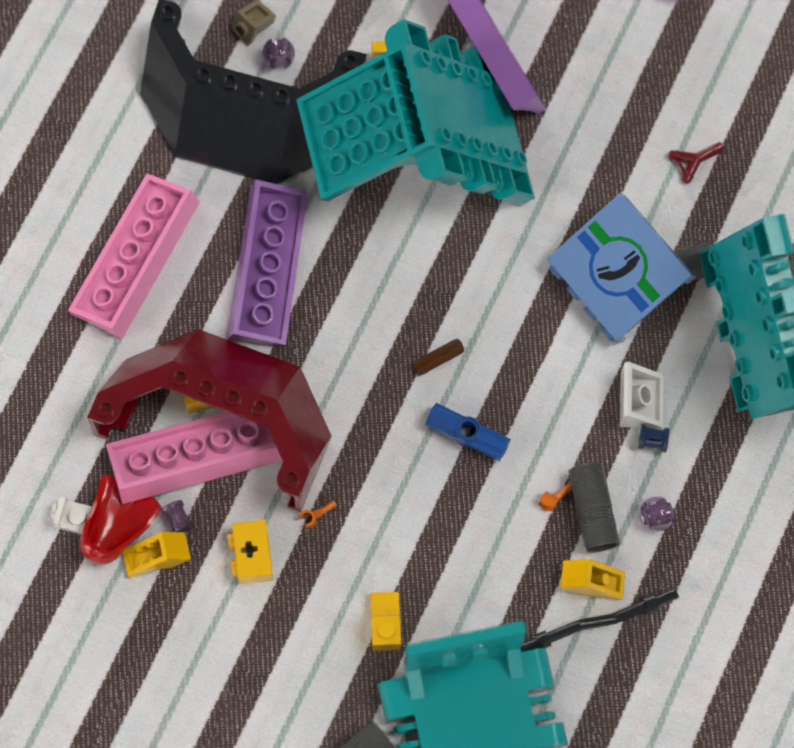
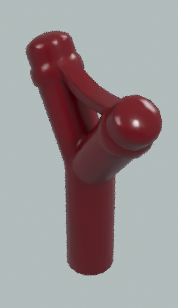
M717 142L697 153L671 150L668 157L670 160H674L680 167L683 174L682 182L689 184L693 180L700 163L723 152L724 147L721 142ZM680 161L690 162L686 170H684Z

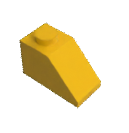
M592 559L564 560L560 588L578 595L623 600L625 572Z

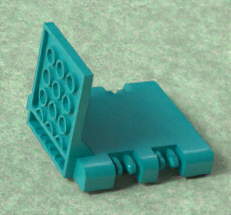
M403 19L387 30L385 35L386 52L296 99L321 200L330 201L396 167L417 164L419 173L423 178L446 185H454L460 182L461 186L467 191L478 194L491 191L493 197L518 205L535 199L526 167L527 158L520 145L509 102L476 47L473 46L461 54L457 38L445 34L430 43L426 27Z
M785 214L761 218L699 252L707 288L716 287L723 304V319L716 322L720 342L729 340L736 356L735 368L737 373L730 375L729 379L737 411L749 410L751 419L794 410V278L792 277L791 265L787 257L794 253Z
M524 620L405 645L403 669L405 677L383 681L378 684L385 723L391 724L410 719L415 721L393 727L394 734L402 735L417 731L418 740L402 742L397 745V748H560L568 745L563 722L537 727L535 725L556 719L555 712L550 711L533 715L531 706L547 704L552 701L551 694L529 698V694L552 690L555 685L546 648L521 652V646L526 634Z

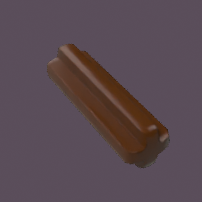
M454 339L415 360L413 368L421 376L462 354L464 346L459 339Z

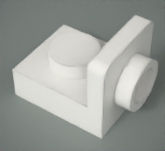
M60 496L59 503L55 502L53 504L50 518L53 519V524L57 529L81 534L92 506L68 501L67 497Z

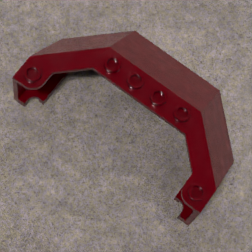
M200 329L127 358L98 391L87 419L94 435L107 440L112 429L119 428L121 431L126 432L140 397L160 388H165L268 427L283 461L277 475L278 487L282 492L290 495L288 508L300 513L332 437L300 366Z

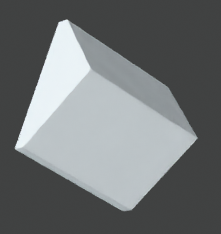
M631 362L624 363L620 375L619 427L641 428V424H645L647 428H663V374Z

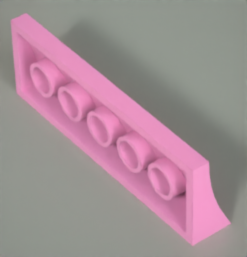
M150 174L145 175L69 307L68 311L71 315L87 321L121 340L123 339L200 203L192 190Z
M223 412L106 444L122 504L282 461L268 427L229 412Z

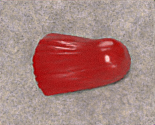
M102 475L94 504L81 532L80 549L82 554L89 561L98 565L112 563L118 559L133 541L150 527L162 509L161 505L153 496L122 504L115 476Z

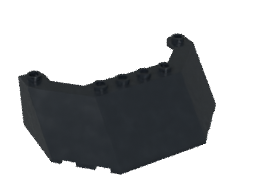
M158 0L150 25L140 96L151 112L154 121L162 135H164L174 156L278 185L299 172L303 173L313 168L296 99L367 62V54L353 50L344 51L338 56L332 72L301 88H296L194 60L186 46L185 39H182L178 32L182 19L180 6L173 1Z

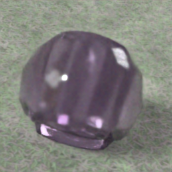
M284 37L277 40L269 39L263 46L262 57L264 63L271 69L284 66L288 68L294 61V46Z
M652 496L642 504L640 511L643 523L648 525L652 531H663L674 522L672 505L670 502H666V499L662 496Z

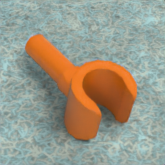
M571 482L555 495L546 491L538 505L547 511H552L559 500L572 490Z
M333 500L313 512L304 510L299 514V519H303L306 515H312V521L306 524L305 527L313 528L317 524V518L337 505Z

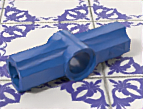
M435 403L425 422L426 426L456 440L462 447H471L499 462L511 441L510 438L479 424L478 420L474 417H465L438 403ZM465 427H470L475 431V434L471 437H465L460 431Z

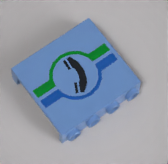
M619 193L547 258L551 264L549 267L550 271L559 280L563 278L569 286L566 289L576 300L580 298L584 302L586 307L583 309L594 321L598 319L604 327L601 330L609 340L613 341L615 339L618 342H623L626 339L624 335L683 283L689 284L696 278L627 196Z

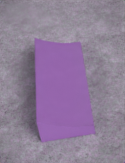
M448 0L513 111L527 110L539 115L547 110L482 1Z
M255 180L250 187L227 340L265 344L282 348L286 345L308 191L261 180Z

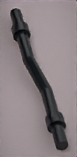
M672 588L655 596L653 594L642 598L643 601L611 614L579 619L547 633L544 630L535 634V638L523 642L521 652L548 648L552 646L551 643L579 631L617 624L646 611L648 613L654 612L659 609V606L678 599L679 595L676 588Z

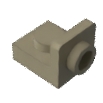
M256 0L237 11L231 31L244 43L250 45L253 43L256 33L274 23L276 15L260 0Z

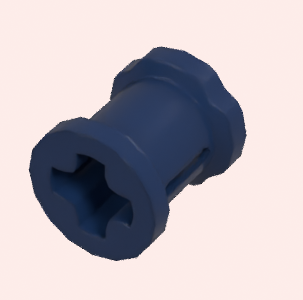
M641 424L638 449L649 447L661 449V452L666 453L670 428L665 427L664 430L647 428L645 424Z

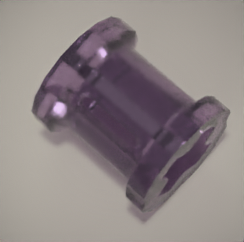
M182 500L174 501L160 510L162 516H166L172 528L171 532L187 533L195 527L194 522L189 520L183 508L184 503Z

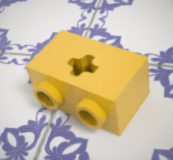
M266 519L233 523V532L228 533L229 549H235L236 560H231L232 577L238 576L239 584L272 581L273 574ZM247 547H252L254 551L252 558H247Z

